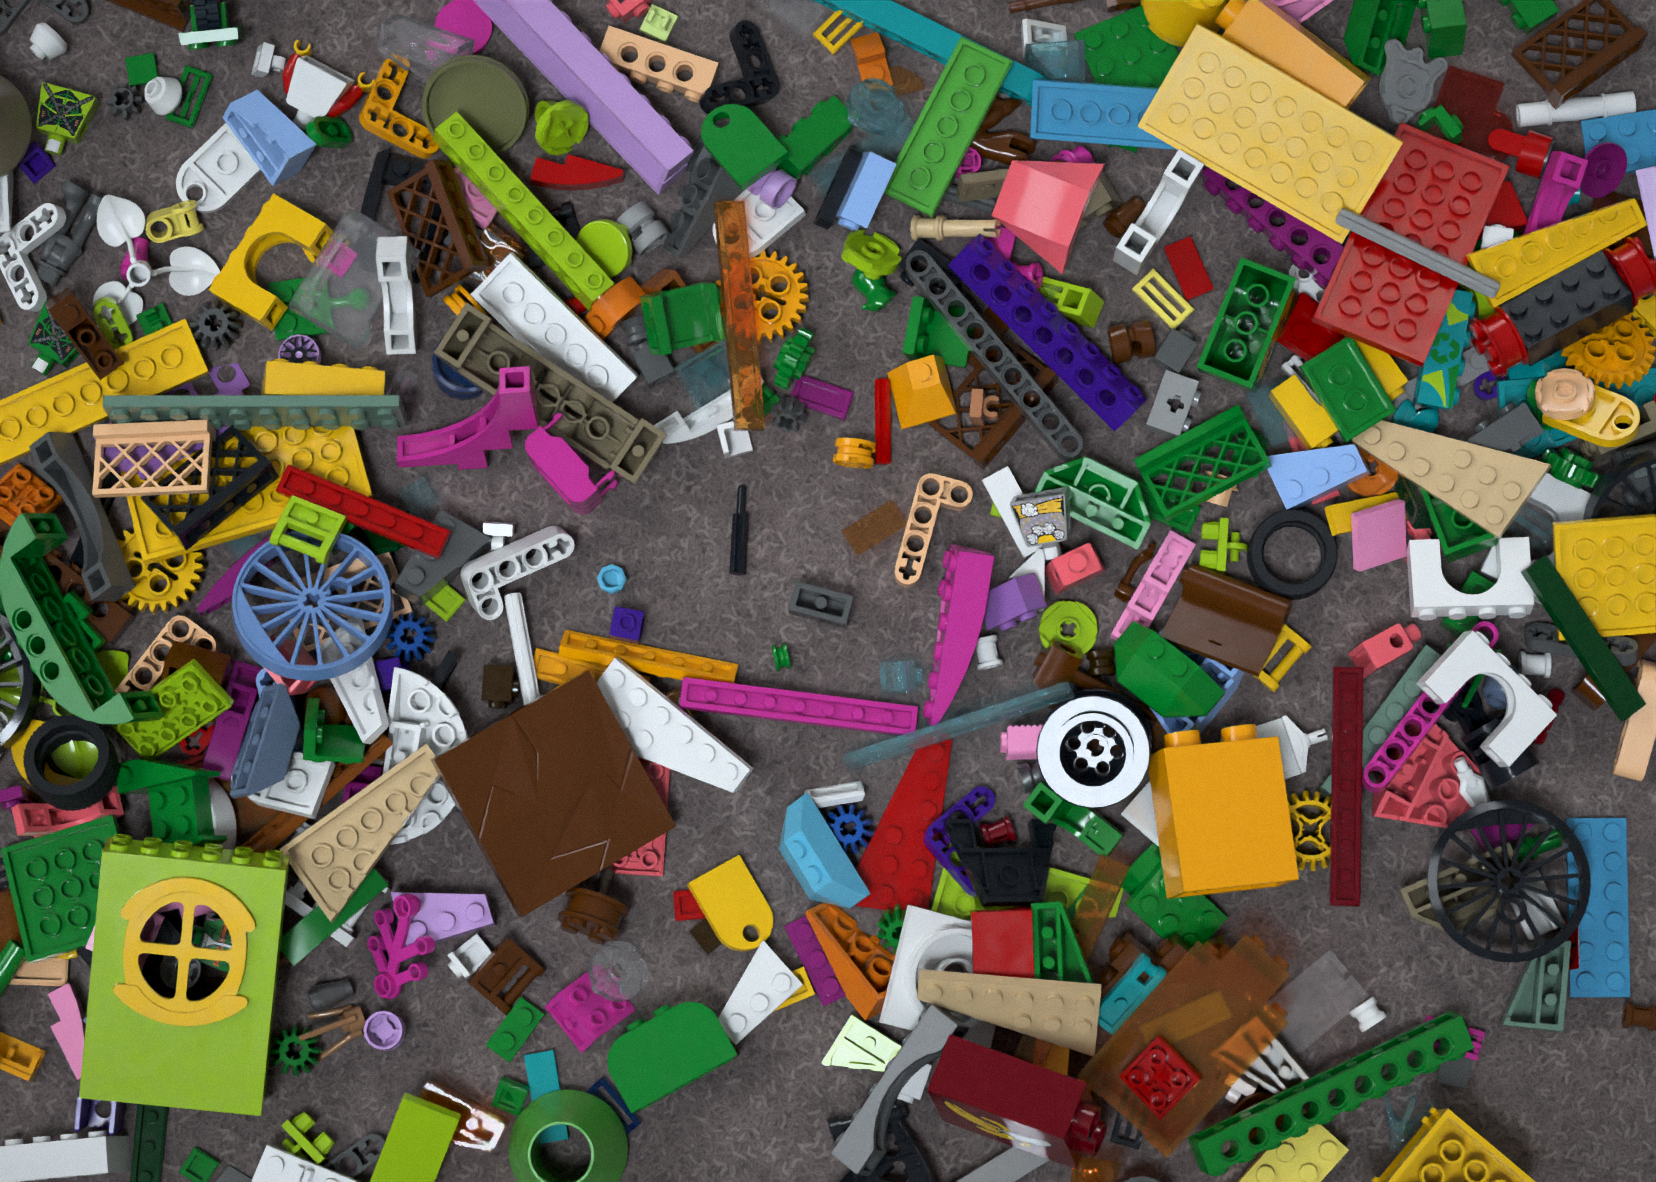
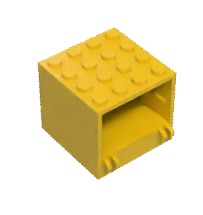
M1431 1107L1428 1111L1431 1114L1428 1118L1424 1116L1421 1119L1423 1125L1379 1178L1375 1176L1371 1180L1372 1182H1536L1448 1108L1437 1110L1434 1107Z

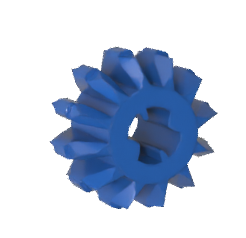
M414 612L409 613L408 621L405 620L402 614H399L398 620L401 624L391 623L390 627L395 632H388L386 638L394 641L388 643L386 647L388 650L397 648L394 653L395 658H401L405 652L404 658L406 663L411 662L413 653L417 660L421 661L423 660L419 652L421 649L428 654L432 652L431 648L425 645V643H434L436 641L434 636L426 635L431 633L434 628L432 625L424 626L427 620L424 616H421L415 623L416 616ZM407 631H411L413 634L417 632L413 644H409L408 641L403 643Z
M840 805L838 806L839 817L833 812L828 814V817L835 823H826L833 830V834L839 844H843L842 848L846 854L848 845L852 846L854 854H858L857 842L865 848L869 845L862 838V835L866 837L873 836V831L865 830L863 827L870 826L873 822L871 819L861 822V819L866 814L864 809L855 816V805H850L849 814H845L844 807ZM843 823L846 825L853 823L856 826L853 830L857 832L854 836L847 834L844 837L840 833L843 832V828H840Z

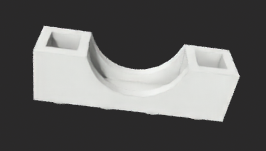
M407 236L378 237L376 265L378 282H381L383 293L386 354H416L417 322Z

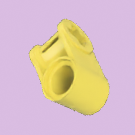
M187 200L171 207L151 212L146 219V234L148 238L153 242L163 243L203 231L204 226L202 223H199L195 211L196 201ZM156 221H161L167 225V228L162 232H156L151 228V225Z

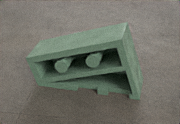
M1542 938L1544 943H1548L1550 940H1552ZM1536 941L1533 945L1532 950L1537 949L1539 947ZM1565 941L1558 948L1544 956L1526 961L1498 1026L1556 1033L1563 1032L1571 941Z

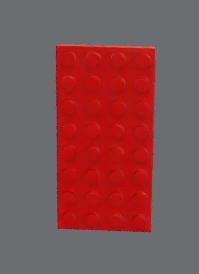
M1400 122L1395 137L1402 140L1403 144L1361 211L1360 216L1467 266L1469 261L1466 255L1473 252L1510 166ZM1351 231L1312 322L1423 367L1459 283Z

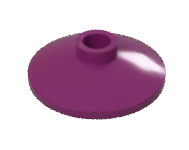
M1604 142L1592 148L1583 158L1588 160L1580 190L1591 198H1601L1613 192L1619 186L1626 173L1627 156L1624 149L1613 142Z

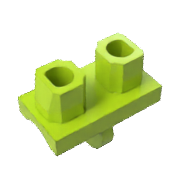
M1219 518L1218 522L1202 523L1201 540L1217 542L1216 551H1200L1199 566L1224 574L1226 571L1227 551L1230 552V562H1238L1239 552L1248 551V545L1240 543L1239 532H1231V542H1227L1229 518Z
M307 1112L299 1114L293 1120L287 1119L281 1126L298 1144L294 1145L287 1138L282 1142V1145L289 1153L308 1160L301 1152L304 1149L318 1165H322L328 1159L326 1155L335 1144L333 1139L327 1133L322 1132L312 1142L305 1135L316 1124Z

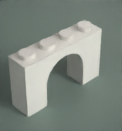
M1180 149L1177 151L1163 173L1161 182L1135 224L1131 223L1117 245L1113 257L1114 262L1138 276L1199 180L1204 166L1203 163Z
M1546 473L1527 502L1548 512L1555 522L1583 520L1591 493L1577 489ZM1496 546L1489 548L1478 574L1495 583L1498 580ZM1553 551L1552 554H1550V555L1547 556V557L1549 558V560L1551 561V563H1552L1553 566H1554V551ZM1533 592L1534 602L1541 604V602Z
M1529 537L1500 538L1496 545L1498 580L1491 589L1480 594L1461 593L1447 583L1441 569L1439 539L1409 540L1406 551L1411 617H1419L1420 620L1428 621L1449 616V619L1461 620L1467 616L1492 619L1497 615H1509L1510 618L1517 619L1531 614L1534 606L1533 590L1521 574V571L1531 565Z
M1473 630L1463 632L1416 684L1436 704H1446L1467 680L1477 674L1487 675L1496 680L1506 695V713L1501 723L1479 747L1499 767H1510L1557 714L1551 709L1553 705L1545 696L1537 695L1530 688L1532 684L1524 675L1516 674L1509 667L1511 663L1503 654L1495 653L1488 646L1490 642L1482 633L1474 632Z

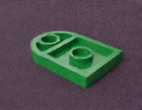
M739 104L720 106L711 111L703 121L701 136L706 150L742 191L790 158L788 151L760 119L745 106ZM721 118L730 120L729 124L725 127L715 126V123Z

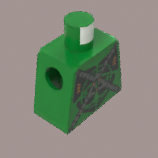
M44 303L28 345L39 352L31 368L46 376L54 362L68 369L80 353L50 314Z

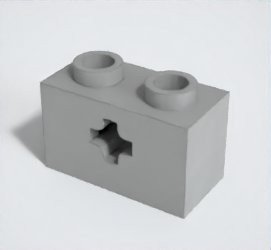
M1166 370L1145 429L1172 439L1187 432L1192 418L1187 417L1190 406L1196 408L1202 392L1197 390L1199 381ZM1177 400L1179 401L1178 406L1182 409H1177L1175 413L1171 412L1169 404Z

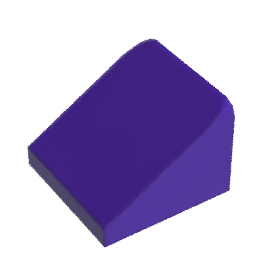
M35 140L29 145L25 156L18 164L20 169L34 184L57 166Z

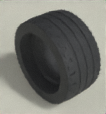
M1302 510L1280 511L1262 521L1254 531L1248 544L1247 564L1252 578L1260 588L1292 600H1301L1320 591L1333 575L1337 564V545L1329 527L1317 516ZM1284 527H1298L1308 531L1316 539L1320 547L1321 562L1318 570L1310 579L1301 583L1288 584L1277 580L1269 573L1264 563L1263 549L1267 539L1275 531Z
M62 715L61 717L58 716L46 721V723H43L33 732L25 746L23 762L27 778L36 793L55 808L66 811L89 808L109 794L117 779L119 770L118 757L110 738L98 724L86 721L76 715ZM71 741H87L97 747L99 752L98 761L92 772L83 780L71 785H56L45 778V764L51 753L59 746Z

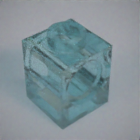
M915 660L879 662L881 695L916 693V685H922L921 667L915 668Z

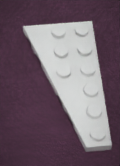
M619 657L613 659L596 683L638 757L732 793L738 791L754 769Z

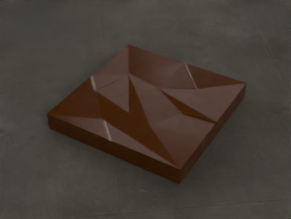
M589 670L581 672L430 759L517 915L520 917L527 915L676 827Z

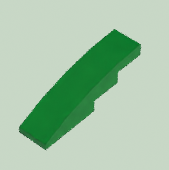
M373 867L333 923L329 921L318 905L282 936L280 951L293 966L297 965L390 884Z

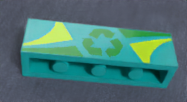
M1456 290L1423 367L1419 366L1412 405L1443 411L1451 410L1453 405H1457L1460 395V388H1456L1458 376L1463 375L1465 368V359H1461L1463 347H1468L1471 331L1467 330L1468 319L1473 318L1476 308V301H1472L1473 293Z

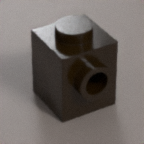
M484 664L481 700L483 703H488V708L506 709V704H513V697L519 698L520 682L515 680L514 666Z

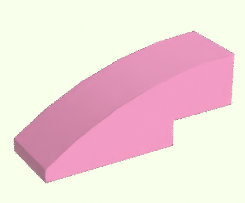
M68 983L48 994L61 1020L50 1027L76 1079L81 1080L86 1027L82 1020L85 1018V1014L74 984Z

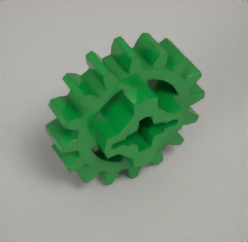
M802 327L794 339L788 337L787 341L784 342L773 365V368L778 370L774 385L787 390L794 381V378L800 381L815 353V349L810 347L815 333Z
M1546 447L1540 459L1541 462L1551 465V474L1554 478L1577 489H1581L1582 485L1595 488L1604 477L1600 471L1592 468L1594 463L1591 459L1566 447H1563L1562 451Z

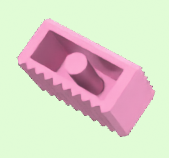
M1023 724L1020 727L1009 725L1006 732H1001L1000 753H1006V760L1037 759V741L1042 725L1040 724L1038 727L1035 724L1032 727L1029 724L1026 727Z

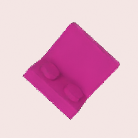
M600 964L594 966L557 993L545 1006L581 1053L635 1011L634 1006Z

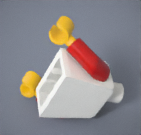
M301 40L294 42L295 54L290 56L282 71L284 92L287 95L286 102L298 109L293 120L297 127L306 130V124L317 116L336 118L351 109L363 96V92L370 91L375 79L368 85L363 84L361 80L366 76V72H361L358 76L357 85H353L355 80L312 58L313 50L311 43L308 44L307 49L301 51L299 50Z

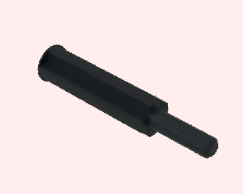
M744 485L738 486L736 513L732 515L729 574L737 576L746 575L749 516L745 514L746 486Z

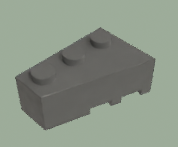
M1511 402L1498 411L1501 415L1493 422L1487 418L1474 427L1475 434L1467 439L1462 435L1456 440L1511 454L1545 431L1525 402L1517 406L1514 402Z
M440 510L432 523L451 531L440 559L415 550L395 581V593L419 607L423 606L461 572L464 564L488 552L491 549L492 538Z

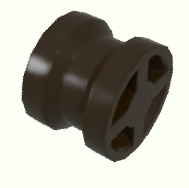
M1115 650L1086 652V659L1090 662L1088 675L1092 677L1116 675V667L1113 665Z

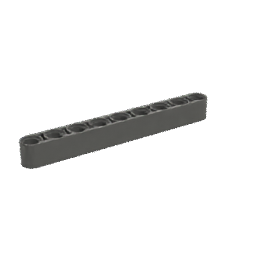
M921 250L910 253L906 259V274L1054 453L1066 462L1077 459L1081 455L1083 440L1078 432L931 256ZM916 260H921L926 263L927 268L923 272H915L912 270L911 264ZM933 283H942L946 288L944 293L935 295L930 291L929 287ZM953 305H959L965 312L960 317H952L948 309ZM972 327H977L982 330L983 336L978 340H973L968 337L967 331ZM990 350H997L1001 353L1002 358L1000 361L993 363L987 360L985 355ZM1015 372L1020 376L1021 381L1016 385H1010L1005 381V375ZM1027 395H1035L1040 403L1038 406L1030 408L1024 404L1023 399ZM1047 417H1052L1057 420L1059 426L1054 430H1047L1043 427L1042 421ZM1065 440H1072L1076 443L1077 450L1073 453H1067L1061 448V443Z

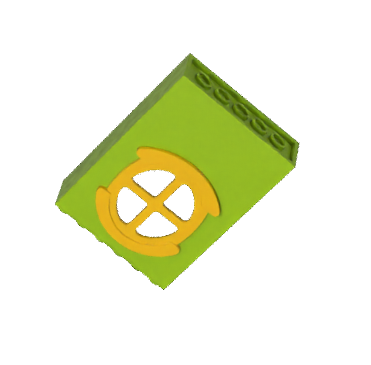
M115 834L113 837H108L101 857L79 1098L261 1116L266 1096L290 856L283 855V852L279 850H266L265 853L253 852V849L249 847H235V850L223 849L222 845L208 843L205 844V847L192 846V842L177 840L174 841V844L162 843V839L156 837H146L144 841L133 840L132 836L126 834ZM172 902H179L183 905L180 943L175 945L145 942L141 939V931L145 923L158 909ZM197 905L210 907L222 918L231 936L232 947L230 949L203 948L192 944L194 912ZM140 954L167 955L178 959L176 993L174 997L166 998L161 996L147 983L139 966L138 957ZM192 959L227 962L230 966L229 972L222 984L213 993L195 1001L187 998L189 963Z

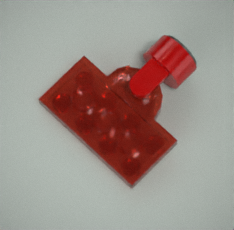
M1449 66L1434 109L1442 105L1450 116L1455 114L1464 127L1461 130L1463 140L1456 145L1500 163L1510 156L1518 158L1516 172L1540 180L1543 177L1550 153L1555 149L1556 141H1554V137L1529 130L1527 136L1514 133L1512 122L1509 118L1496 110L1505 83ZM1437 125L1426 131V133L1449 141Z

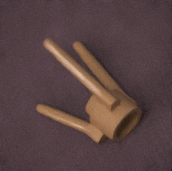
M349 1004L342 1008L330 1009L326 1013H323V1011L309 1013L307 1015L309 1019L334 1015L340 1016H338L339 1021L302 1034L298 1039L303 1041L342 1027L344 1033L350 1031L348 1035L316 1057L319 1062L352 1039L363 1035L362 1029H364L366 1020L360 1005L352 1007V1004Z

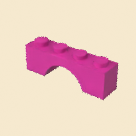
M1551 151L1523 235L1561 222L1571 197L1580 188L1588 160L1562 151Z

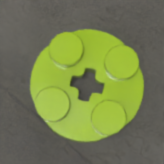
M865 230L853 231L847 236L841 258L846 263L852 264L857 269L863 271L867 278L878 280L881 275L893 274L898 269L901 261V256L899 257L898 255L900 249L888 237L874 232L873 237L864 235Z
M1059 601L1052 604L1043 613L1038 629L1040 641L1045 650L1053 638L1082 652V656L1094 646L1098 633L1097 621L1093 612L1086 605L1076 601ZM1063 623L1066 625L1073 623L1075 625L1073 630L1074 637L1071 638L1068 635L1063 637L1061 635L1063 631L1061 625Z

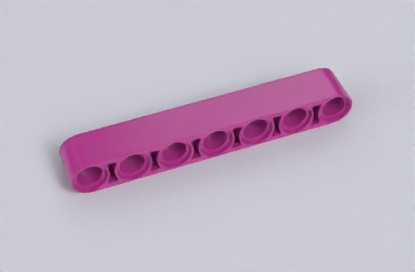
M1486 621L1477 623L1472 630L1474 632L1488 633L1492 639L1488 646L1493 650L1498 640L1496 626ZM1469 680L1465 682L1446 704H1436L1438 711L1435 713H1427L1423 709L1422 704L1424 702L1434 701L1425 692L1422 693L1366 766L1362 776V783L1367 791L1379 793L1387 788ZM1414 724L1420 729V734L1411 737L1405 733L1404 727ZM1392 747L1397 748L1401 751L1402 758L1392 760L1387 756L1386 751ZM1372 771H1379L1383 774L1384 781L1375 784L1369 780L1368 774Z

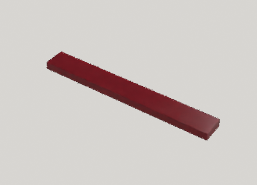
M1333 667L1329 906L1360 907L1364 667Z

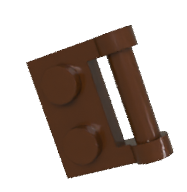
M506 936L470 976L467 982L502 1013L507 1015L512 1009L510 1006L537 976L541 977L546 970ZM524 964L529 968L503 998H499L497 994Z

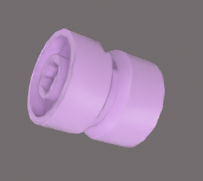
M774 168L749 186L747 190L753 195H760L761 201L776 210L783 206L791 197L796 188L797 180L784 169L777 171Z
M379 1011L372 1014L365 1022L364 1036L372 1047L383 1051H391L401 1046L405 1040L406 1025L396 1014Z

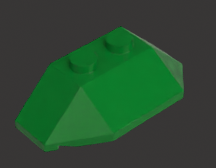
M1354 0L1343 38L1353 65L1375 76L1382 74L1386 65L1384 45L1390 39H1397L1403 47L1405 46L1416 8V0Z
M1088 456L1077 458L1044 471L1034 492L1069 486L1072 518L1137 550L1139 549L1151 525V519L1139 481Z
M1133 621L1114 643L1117 682L1163 718L1207 716L1225 695V692L1199 665L1155 631Z

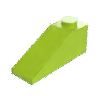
M1043 277L1042 285L1037 290L1048 301L1052 302L1069 322L1090 328L1095 327L1104 301L1089 288Z

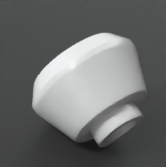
M46 23L36 24L29 39L33 44L30 50L41 60L45 57L51 60L65 54L67 44L61 36Z
M156 77L149 81L145 87V100L156 114L166 115L171 113L179 106L182 100L181 84L175 78Z

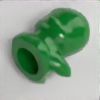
M859 269L854 271L852 284L859 293L866 297L867 301L862 306L863 310L877 313L896 297L897 294L885 286V279L882 276L878 280H872L867 278L863 271Z

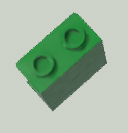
M700 282L640 296L650 354L662 356L671 354L672 350L711 341H725L726 322L723 316H721L719 306L721 294L715 283Z

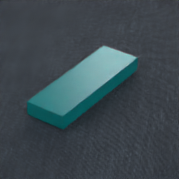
M554 1050L524 1055L531 1101L549 1092L561 1090ZM559 1124L548 1127L542 1134L539 1144L569 1139L567 1125Z

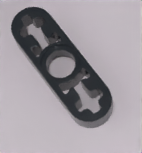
M852 147L847 149L818 210L814 224L826 230L830 228L861 162L862 152Z

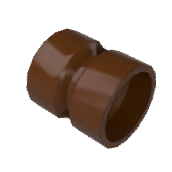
M1149 319L1134 321L1130 327H1126L1125 324H1119L1107 328L1114 364L1129 362L1133 356L1144 359L1156 355Z

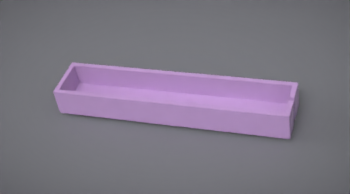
M473 0L567 100L576 101L585 109L589 117V123L658 195L684 174L687 163L694 151L689 141L674 131L669 120L665 116L659 115L652 108L649 99L645 95L639 94L632 87L628 77L623 73H619L612 66L608 56L599 52L592 45L588 35L580 32L572 24L570 17L564 11H560L552 3V0Z

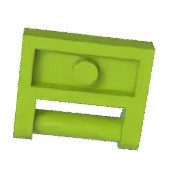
M292 495L271 534L269 543L277 547L283 545L316 558V562L325 565L347 519L345 515ZM290 528L323 542L318 547L285 533Z

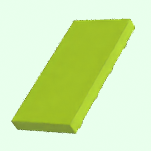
M192 659L148 690L152 691L165 717L157 721L110 725L143 759L154 760L230 708L234 700L195 659Z
M405 1092L370 1182H435L461 1114Z

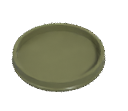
M464 55L444 62L431 74L423 92L422 112L426 126L431 135L434 136L435 128L457 111L486 144L499 155L508 150L523 134L529 118V101L522 82L503 63L485 56Z

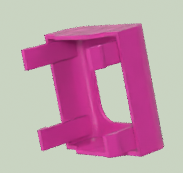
M561 413L552 416L553 420L544 428L539 426L527 437L525 450L533 467L575 513L586 515L603 502L601 498L611 489L613 491L616 490L618 481L616 479L613 481L615 472L611 470L594 485L592 478L589 476V467L561 437H551L547 433L564 418ZM609 480L611 483L599 493L598 489Z

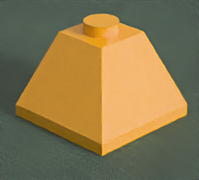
M930 355L904 363L887 373L902 430L957 414L943 357Z

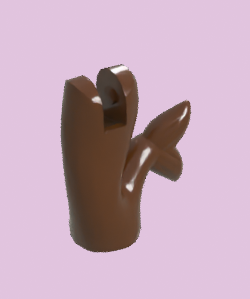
M998 96L996 97L970 146L977 150L980 157L1011 165L1012 160L1031 161L1028 155L1013 149L1014 147L1027 153H1033L1037 142L1030 138V136L1016 131L985 132L998 125L1003 118L1014 112L1022 104V101L1012 98L1001 100Z

